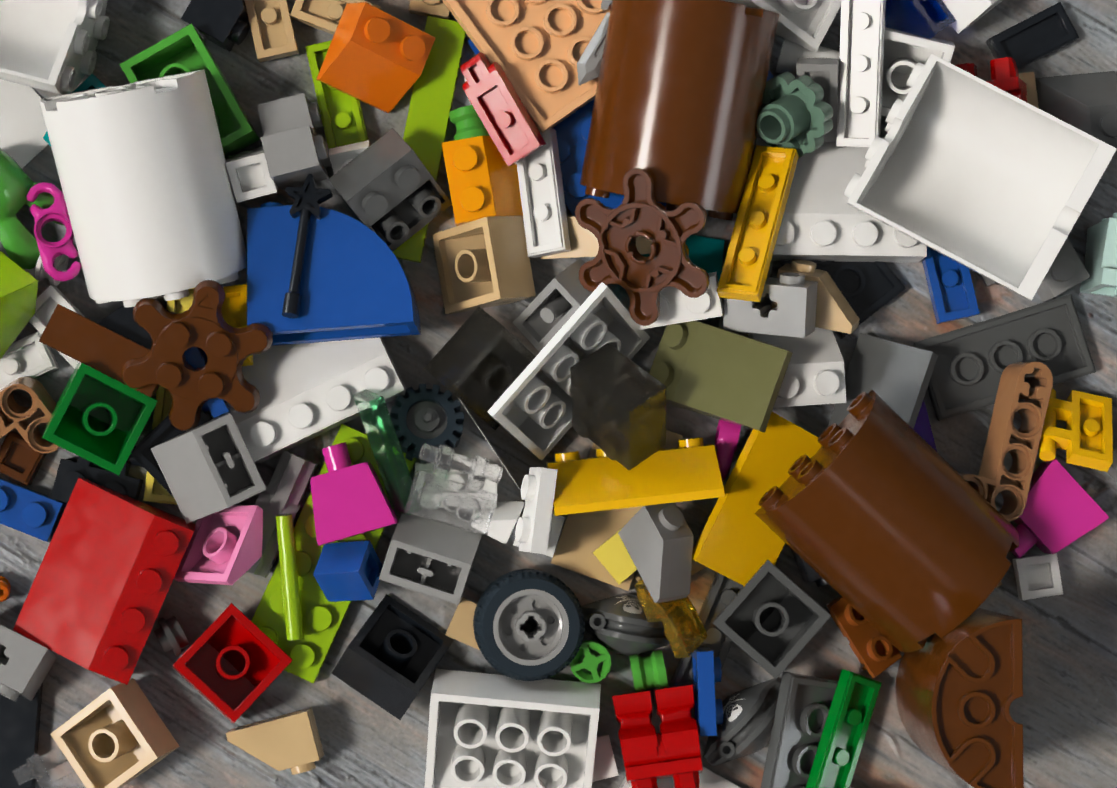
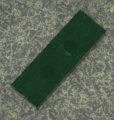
M367 389L354 394L353 397L392 508L407 516L420 511L421 505L384 397Z

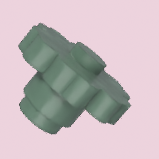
M784 72L779 76L769 79L766 82L762 108L756 124L757 131L764 142L772 147L797 149L799 157L820 148L824 144L823 136L833 129V121L831 119L833 117V108L827 102L822 101L824 97L822 86L815 83L808 75H802L796 79L790 72Z

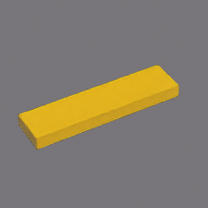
M756 145L717 287V293L720 298L753 302L761 301L799 158L797 149Z

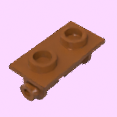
M837 597L826 604L830 611L828 613L843 636L847 637L850 647L862 664L860 668L862 671L867 670L872 678L877 677L902 657L898 649L843 597Z

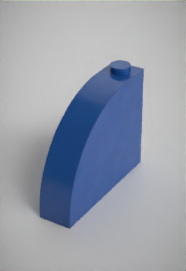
M277 202L263 203L260 205V208H247V326L251 323L259 322L269 327L273 334L271 346L421 335L416 296L409 279L392 250L374 231L360 221L341 212L320 207L321 220H318L312 214L310 218L299 294L302 296L299 317L292 319L282 316L284 297L289 292L300 216L292 218L289 211L293 205H283Z

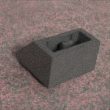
M393 128L328 179L361 222L374 231L388 245L392 252L452 205L449 198L412 148Z

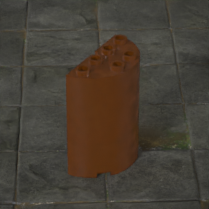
M612 0L580 184L586 186L585 194L609 198L610 192L624 195L623 178L625 174L631 169L641 168L653 176L655 198L657 202L666 203L667 211H673L686 202H695L705 210H708L707 216L732 220L733 213H738L751 166L757 134L756 124L762 108L779 14L723 0Z
M871 390L868 394L862 392L849 404L847 408L849 414L839 425L833 423L824 430L818 438V442L822 446L813 457L809 458L805 454L797 459L788 471L791 476L781 487L774 486L763 495L759 501L761 508L755 514L892 645L901 652H913L923 649L928 637L936 633L940 638L949 634L988 598L1012 563L1006 556L1010 551L1019 546L1020 536L1017 529L875 391Z
M977 608L964 622L943 638L934 633L928 637L923 649L904 652L896 676L895 693L898 712L913 742L927 756L972 787L1024 788L1023 724L1015 722L1009 713L1011 703L1016 698L1023 697L1022 619Z

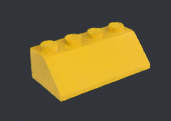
M703 437L680 439L678 440L679 448L663 449L662 442L637 444L638 452L621 454V446L596 449L597 457L581 459L579 451L555 453V461L546 462L547 468L558 469L552 512L555 516L725 497L715 445H704Z

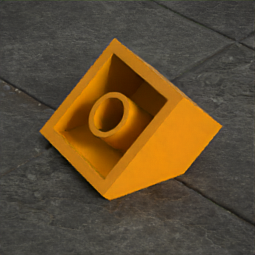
M477 136L441 143L456 226L489 216L523 217L517 164L507 166L490 136Z

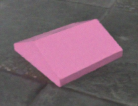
M233 505L198 519L174 580L186 583L233 585L262 557L263 509L255 505Z

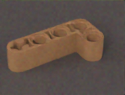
M1016 362L1008 365L1003 370L979 475L960 474L995 509L996 496L1001 493L1004 501L1002 508L998 512L1007 521L1018 519L1025 509L1053 386L1051 370L1041 362ZM1025 399V402H1018V400ZM1017 411L1022 419L1018 430H1016L1013 424V418ZM1009 452L1013 461L1011 468L1007 471L1004 465V458Z
M20 377L0 390V438L16 428L34 451L48 454L56 451L59 446L42 438L39 432V424L49 422L57 404L37 379ZM22 389L27 391L32 398V406L22 407L18 405L14 399V390Z

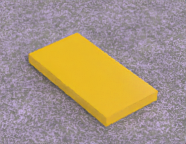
M774 412L771 413L765 433L753 429L724 486L725 497L718 498L693 549L692 560L743 586L766 560L775 565L785 542L755 514L761 508L759 501L769 489L774 486L780 488L791 476L788 471L797 459L805 454L811 458L818 452L822 446L818 442L819 437Z

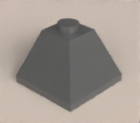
M1115 71L1035 78L1039 109L1117 148V75Z

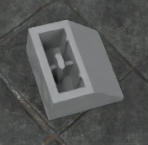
M225 413L190 431L150 448L186 524L229 508L267 490L231 413Z
M407 499L391 539L379 580L459 605L462 601L483 533L470 528L469 524L472 519L434 507H414V502Z

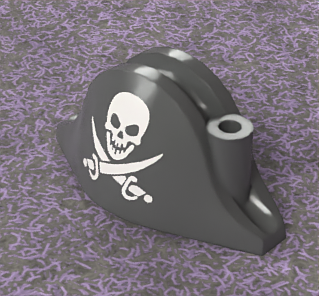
M620 594L581 606L584 614L585 631L614 653L628 656L642 654L680 640L682 628L652 603L640 596Z
M774 678L737 691L722 702L723 724H716L717 736H708L703 755L712 766L754 754L769 743L781 685L778 679Z

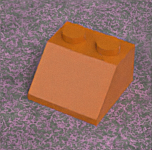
M367 2L347 3L316 80L385 113H390L421 76L436 38Z

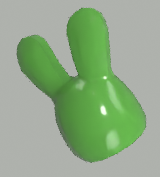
M0 148V241L13 262L22 269H32L36 267L40 255L36 237L17 218L16 214L24 205L31 207L33 204H36L44 209L52 206L54 198L50 193L43 192L38 195L34 202L28 201L26 195L29 189L38 183L33 182L17 162ZM53 221L56 224L63 225L60 222Z

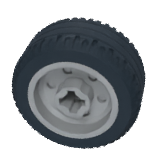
M521 569L500 576L486 588L475 608L473 628L481 653L494 669L515 680L539 681L558 674L572 662L583 641L585 621L578 598L564 582L554 575L541 570ZM528 617H532L536 620V625L529 632H525L521 628V624H524Z

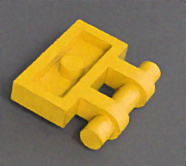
M1052 389L1038 448L1039 458L1043 461H1052L1056 457V449L1059 448L1066 450V463L1107 472L1113 463L1112 398L1072 390L1067 401L1056 399V391ZM1056 420L1066 421V429L1056 427Z

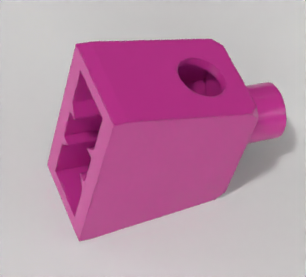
M346 442L322 449L328 473L310 478L318 546L398 523L397 516L370 462L352 465Z
M1056 459L1043 461L1032 475L1023 514L1018 519L1013 520L1018 525L1016 529L1019 532L1020 539L1019 546L1011 552L1017 558H1021L1036 544L1045 554H1055L1105 522L1109 516Z

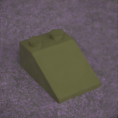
M698 321L666 325L643 393L679 408L765 433L793 353Z

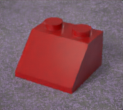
M231 603L172 665V668L231 723H235L293 660Z

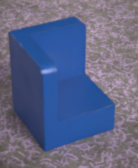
M370 540L327 543L323 546L313 575L326 599L330 602L373 600L380 582L379 576L383 565Z

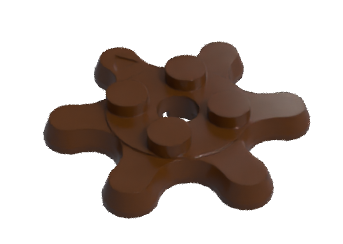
M634 168L629 170L623 178L624 199L618 208L610 209L593 198H586L576 206L575 217L578 224L592 232L599 244L596 257L581 266L579 280L582 286L591 292L601 282L605 285H621L629 295L630 316L637 324L647 326L654 323L659 317L661 308L660 292L664 288L675 287L690 298H697L707 291L710 281L709 275L703 268L690 260L689 249L686 245V240L689 236L700 232L704 228L707 213L701 205L695 202H686L673 211H667L665 206L658 203L655 198L654 178L651 173L645 169ZM638 236L652 240L653 243L651 244V254L649 257H644L638 252L636 248Z
M214 280L202 281L195 287L192 306L183 313L169 312L154 298L141 299L133 308L134 321L149 333L152 339V347L146 356L133 358L125 363L121 371L122 380L132 389H143L154 384L166 388L171 393L173 400L169 412L170 422L176 429L181 431H190L199 424L202 406L210 399L219 398L225 400L235 411L244 414L253 412L260 404V393L254 385L244 378L242 365L249 356L266 352L272 345L273 334L269 327L259 322L251 323L241 328L228 324L222 314L225 291ZM191 347L201 348L207 355V364L194 369L186 361L185 351Z

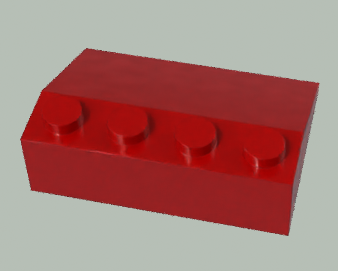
M78 477L13 631L87 670L128 685L192 538L195 524L192 522L186 524L185 520Z

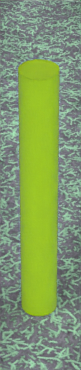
M281 514L275 517L287 640L293 641L303 639L292 514Z

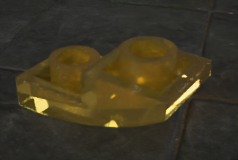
M641 578L634 586L647 621H662L665 636L670 642L675 658L690 657L708 635L689 597L654 603Z

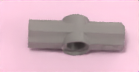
M284 450L282 456H280L267 490L260 493L255 503V506L263 509L262 557L248 572L267 578L269 572H271V568L279 554L275 516L292 514L293 528L295 527L302 510L300 503L318 464L287 450Z

